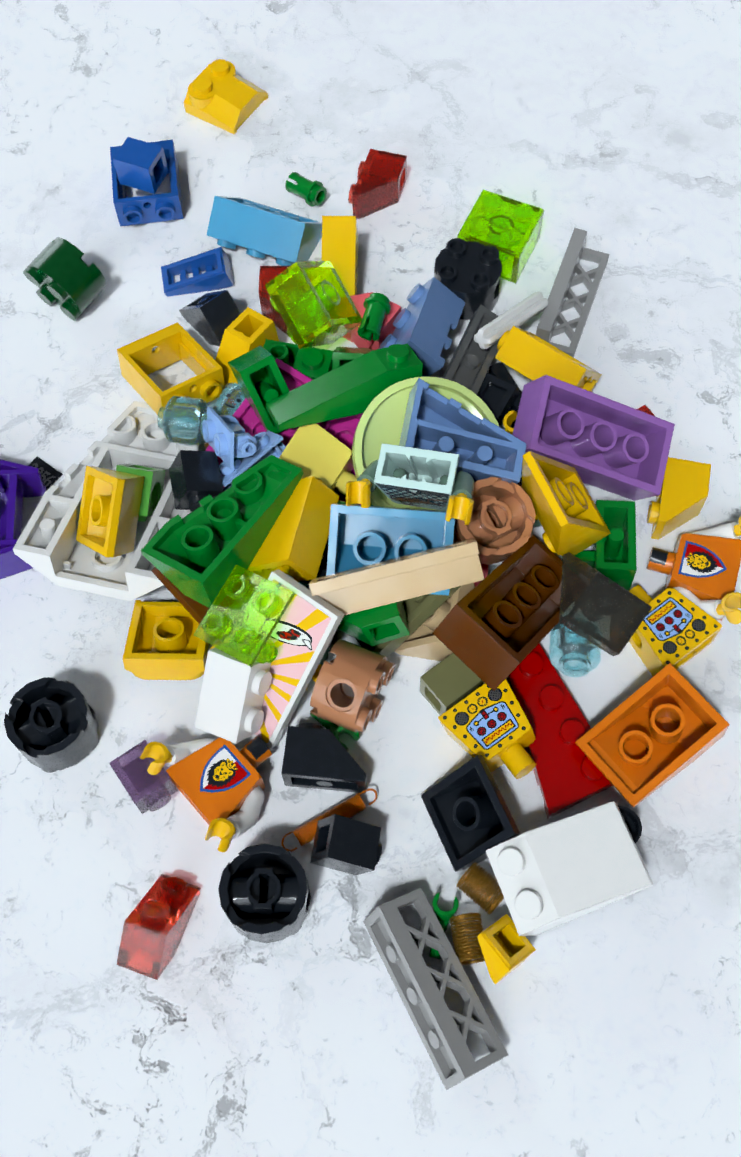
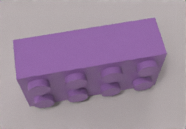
M544 375L524 385L512 435L526 443L525 454L531 451L575 467L583 483L636 501L660 495L675 424L551 376Z

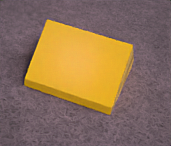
M86 465L76 541L105 557L114 558L134 551L145 476Z

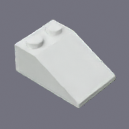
M615 801L522 833L486 850L519 936H537L654 885Z

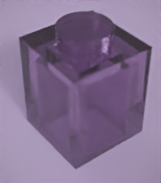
M146 740L109 763L142 814L148 810L156 811L164 807L171 800V795L178 791L164 768L157 775L148 773L147 769L155 759L150 757L140 759L144 748L148 744Z

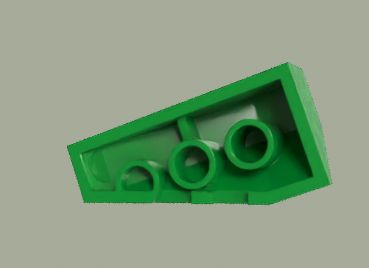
M408 343L402 345L393 344L387 348L372 350L267 402L266 409L278 431L364 413L373 399L389 386L406 379L422 377L423 363Z
M273 455L268 456L234 478L232 486L214 498L209 494L200 500V507L183 518L178 514L167 521L141 549L143 556L184 595L216 611L240 583L304 474L303 470Z

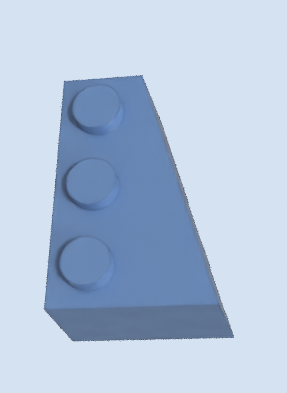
M435 277L423 286L418 283L411 290L407 297V301L410 302L407 309L404 308L393 322V326L396 329L393 334H389L379 347V349L393 344L402 345L408 343L423 363L422 377H429L443 368L446 360L440 356L444 347L447 350L451 346L452 339L447 335L450 329L454 330L457 328L465 305L461 298Z
M418 378L409 393L399 446L459 454L456 473L460 471L469 473L473 477L474 483L489 477L502 478V481H507L508 483H519L526 443L485 418L481 420L461 407V403L453 398L450 400L429 388L430 384Z

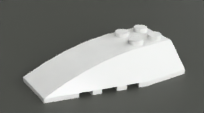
M133 401L107 428L106 437L102 441H95L87 449L88 455L78 465L73 463L65 471V479L58 486L52 485L44 493L13 547L14 554L60 587L133 601L163 586L164 584L151 571L155 566L143 556L141 549L167 521L178 514L183 518L191 513L190 510L175 509L169 468L180 450L198 451L202 422L201 413L198 415L197 412H193L195 416L192 417V412L189 411L164 423L147 403ZM136 464L166 470L163 494L153 515L147 517L145 522L138 521L134 551L114 558L105 557L76 541L86 465L115 471L117 465Z

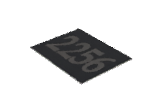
M36 457L28 465L39 468L47 490L63 475L39 457Z

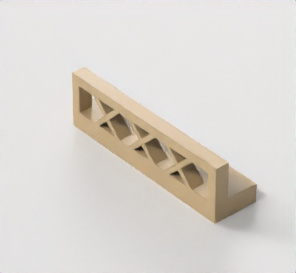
M472 538L315 578L309 583L312 596L318 595L343 612L344 615L482 581L484 576L478 556L480 553L477 541Z

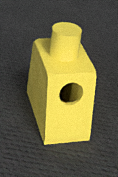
M317 423L300 426L279 457V459L301 468L304 473L301 479L310 476L319 478L336 494L339 492L346 496V483L357 481L356 476L351 473L354 468L351 449Z

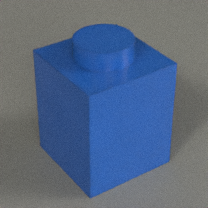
M127 137L120 149L116 150L113 157V165L120 184L153 194L156 193L169 172L163 146Z

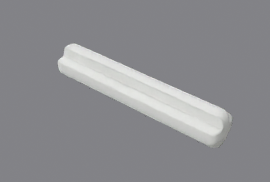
M541 292L531 294L480 328L478 333L474 335V341L479 343L481 349L490 348L500 340L507 330L510 331L513 326L519 328L541 313L548 306V299L544 298Z

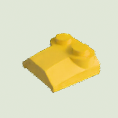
M218 59L210 63L190 83L184 100V107L186 113L235 134L247 118L269 97L268 92L243 77L236 75L235 66L231 62Z
M135 600L122 658L125 670L144 680H194L201 677L206 666L211 625L203 629L180 602Z

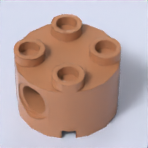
M497 477L476 481L472 497L474 506L470 524L464 525L465 522L463 520L455 519L453 543L474 538L477 541L480 553L478 554L480 564L491 565L505 561L511 554L526 544L531 536L536 515L532 500L523 488L514 482L508 483L507 481H502V478Z
M339 639L330 650V653L337 656L330 662L324 661L320 669L310 701V706L314 708L310 712L314 716L355 733L359 731L363 733L369 721L374 723L380 713L383 700L379 699L378 695L382 685L387 686L395 669V663L388 661L386 656Z

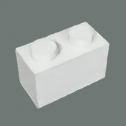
M231 641L208 650L194 727L235 744L257 733L264 720V712L262 710L264 696L272 680V674L269 672L272 657Z

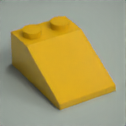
M531 451L523 455L522 488L532 500L536 513L535 519L540 521L545 530L542 534L543 540L553 553L573 557L611 534L575 467Z

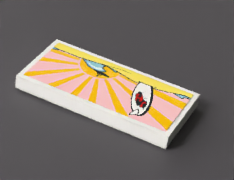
M279 569L271 572L237 643L272 657L269 671L272 674V680L268 691L265 693L262 706L264 720L257 733L251 735L252 738L258 736L269 750L278 745L344 616L343 612L318 595L312 596L309 589Z

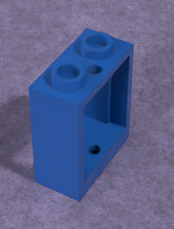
M173 140L149 142L163 146L169 171L167 174L170 175L171 193L126 198V186L119 183L117 172L113 165L114 154L121 146L110 147L113 204L120 227L184 219L179 167Z

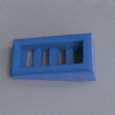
M222 247L161 267L164 294L167 297L220 290L234 286L231 263ZM188 273H192L193 277L189 278ZM175 275H180L179 282H175Z

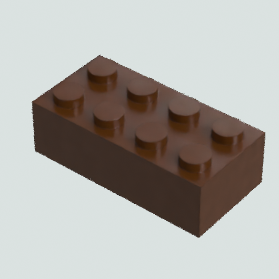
M532 535L526 544L511 554L463 597L434 630L433 634L495 691L591 587L538 538Z

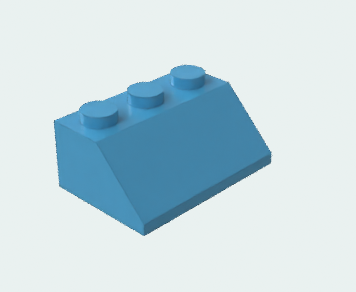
M215 195L207 236L217 238V245L236 249V246L239 245L247 248L246 254L265 258L267 254L277 257L275 263L295 268V264L307 263L322 237V222L244 198Z
M333 503L330 510L326 576L453 544L455 519L451 518L450 522L446 521V511L380 506L361 508V505L346 506V504ZM450 589L431 594L449 596Z

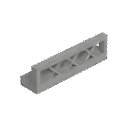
M574 228L549 294L548 306L544 308L536 330V336L572 357L575 355L609 258L607 253L584 248L587 231ZM583 259L598 263L599 265L597 268L585 272L579 263ZM583 283L589 292L576 297L570 287ZM574 307L580 317L567 322L561 312ZM564 332L571 341L569 347L550 342L552 337Z
M422 888L379 905L363 922L445 1089L448 1090L475 1073L508 1056ZM414 904L422 919L420 930L406 925L399 909ZM424 945L438 950L443 960L440 972L426 965L422 957ZM446 987L460 993L465 1002L462 1015L448 1008L444 1000ZM468 1029L482 1035L490 1054L475 1061L466 1044Z

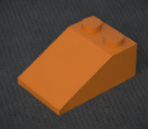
M669 663L575 743L634 808L725 735L730 724Z

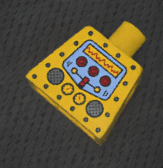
M636 585L622 598V601L634 613L627 622L624 634L652 676L656 675L669 663L676 670L710 645L723 627L717 620L674 588H667L652 599L640 585Z
M506 679L495 691L486 683L438 717L446 733L472 758L477 755H483L490 772L505 764L516 779H520L531 772L536 766L534 760L525 750L536 739L533 729Z

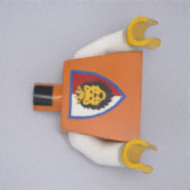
M741 516L739 517V524L734 521L704 530L681 534L673 552L652 548L646 569L668 575L664 591L667 588H674L714 619L722 621L724 616H726L727 620L732 624L741 623V611L738 609L741 608V593L734 592L741 563Z
M258 736L241 750H238L232 742L221 737L218 739L206 738L168 746L156 741L146 745L140 759L149 757L155 759L150 763L147 769L148 773L157 775L164 765L169 767L166 772L173 784L209 825L205 840L208 841L213 836H218L221 839L218 851L226 852L232 839L238 838L257 823L265 798L263 792L265 785L256 768L272 756L269 748Z

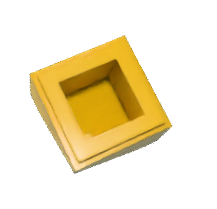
M508 914L477 936L489 975L494 984H497L521 965L536 950L525 936H519L515 924Z

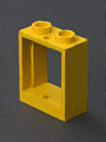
M178 322L117 349L122 376L164 423L225 395L223 368ZM179 360H182L197 375L163 392L148 376Z
M513 326L510 331L507 330L497 344L499 351L495 358L532 381L548 375L592 392L602 376L599 372L542 338L516 326Z

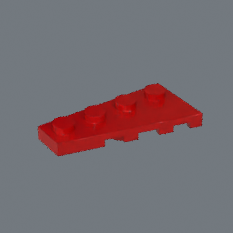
M538 644L507 677V682L527 717L536 738L528 748L531 758L536 763L533 771L537 785L540 786L544 800V809L547 819L613 785L576 745L575 742L586 734L591 727L544 650Z

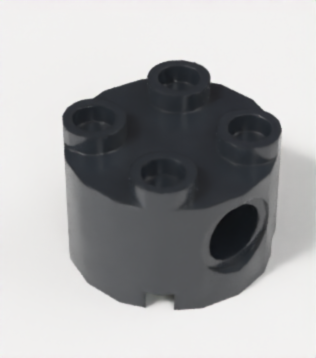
M454 238L447 242L446 248L441 250L435 259L434 277L465 302L460 319L471 320L474 312L480 305L492 311L498 302L502 263L499 259L500 253L496 247L491 245L486 246L479 242Z
M43 677L29 682L14 694L10 701L12 706L9 709L8 715L5 713L4 726L9 740L31 764L45 772L52 773L78 764L99 743V724L95 711L87 703L81 691L69 681H57L55 678Z
M260 844L245 848L222 871L218 888L221 907L236 931L249 940L262 943L284 940L300 930L303 921L308 915L311 895L305 870L300 862L283 847Z

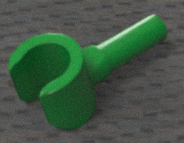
M310 712V715L332 732L347 751L349 748L339 740V735L346 733L351 735L355 741H358V732L355 733L312 715Z
M438 892L433 898L432 909L445 932L447 931L448 923H450L449 919L457 915L459 901L455 896L453 908L450 911H442L438 908L440 892ZM431 948L429 957L440 959V954L438 950Z

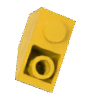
M249 307L225 329L215 359L223 368L225 388L235 394H238L241 388L228 362L258 346L263 347L266 339L279 341L274 321Z
M668 457L661 493L656 496L655 502H650L647 514V523L653 524L652 539L659 540L700 514L708 497L711 464Z

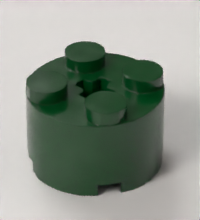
M57 237L28 265L23 274L29 281L39 287L36 293L46 304L52 306L56 302L60 305L62 312L75 321L102 292L107 282L94 263L88 266L81 259L84 255L81 250L67 240Z

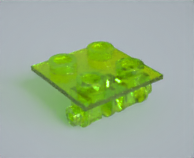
M236 565L195 631L194 636L250 667L253 666L255 661L261 664L271 663L276 659L278 650L269 637L295 593Z

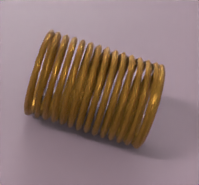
M474 862L456 884V887H459L463 894L466 893L468 898L471 897L470 899H473L475 904L478 903V906L485 910L488 915L504 899L497 879L495 877L492 878V875L485 871L483 867L480 868L477 862Z
M480 913L461 914L449 919L450 927H452L453 946H455L454 949L457 957H460L458 959L461 965L485 961L480 944L478 943L479 941L475 940L478 938L473 937L478 936L484 929L482 928L483 922L481 921Z

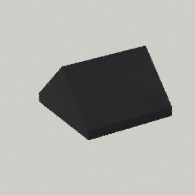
M483 755L475 756L420 795L455 872L470 867L474 862L480 863L489 859L486 850L520 834Z

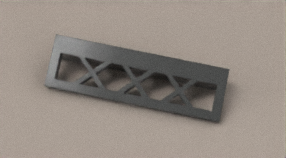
M483 305L477 308L442 378L459 383L477 395L498 350V342L488 349H481L479 343L474 341V335L478 333L480 328L497 318L498 315Z

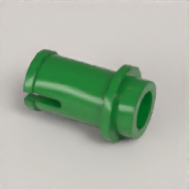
M292 172L288 176L297 183L295 185L286 180L285 188L288 192L305 199L307 205L312 207L315 205L320 206L324 202L327 190L322 182H313L297 172Z
M372 293L365 299L363 304L365 312L357 331L358 335L363 339L371 341L372 333L373 341L379 339L385 315H388L391 310L390 300L387 296L380 293Z

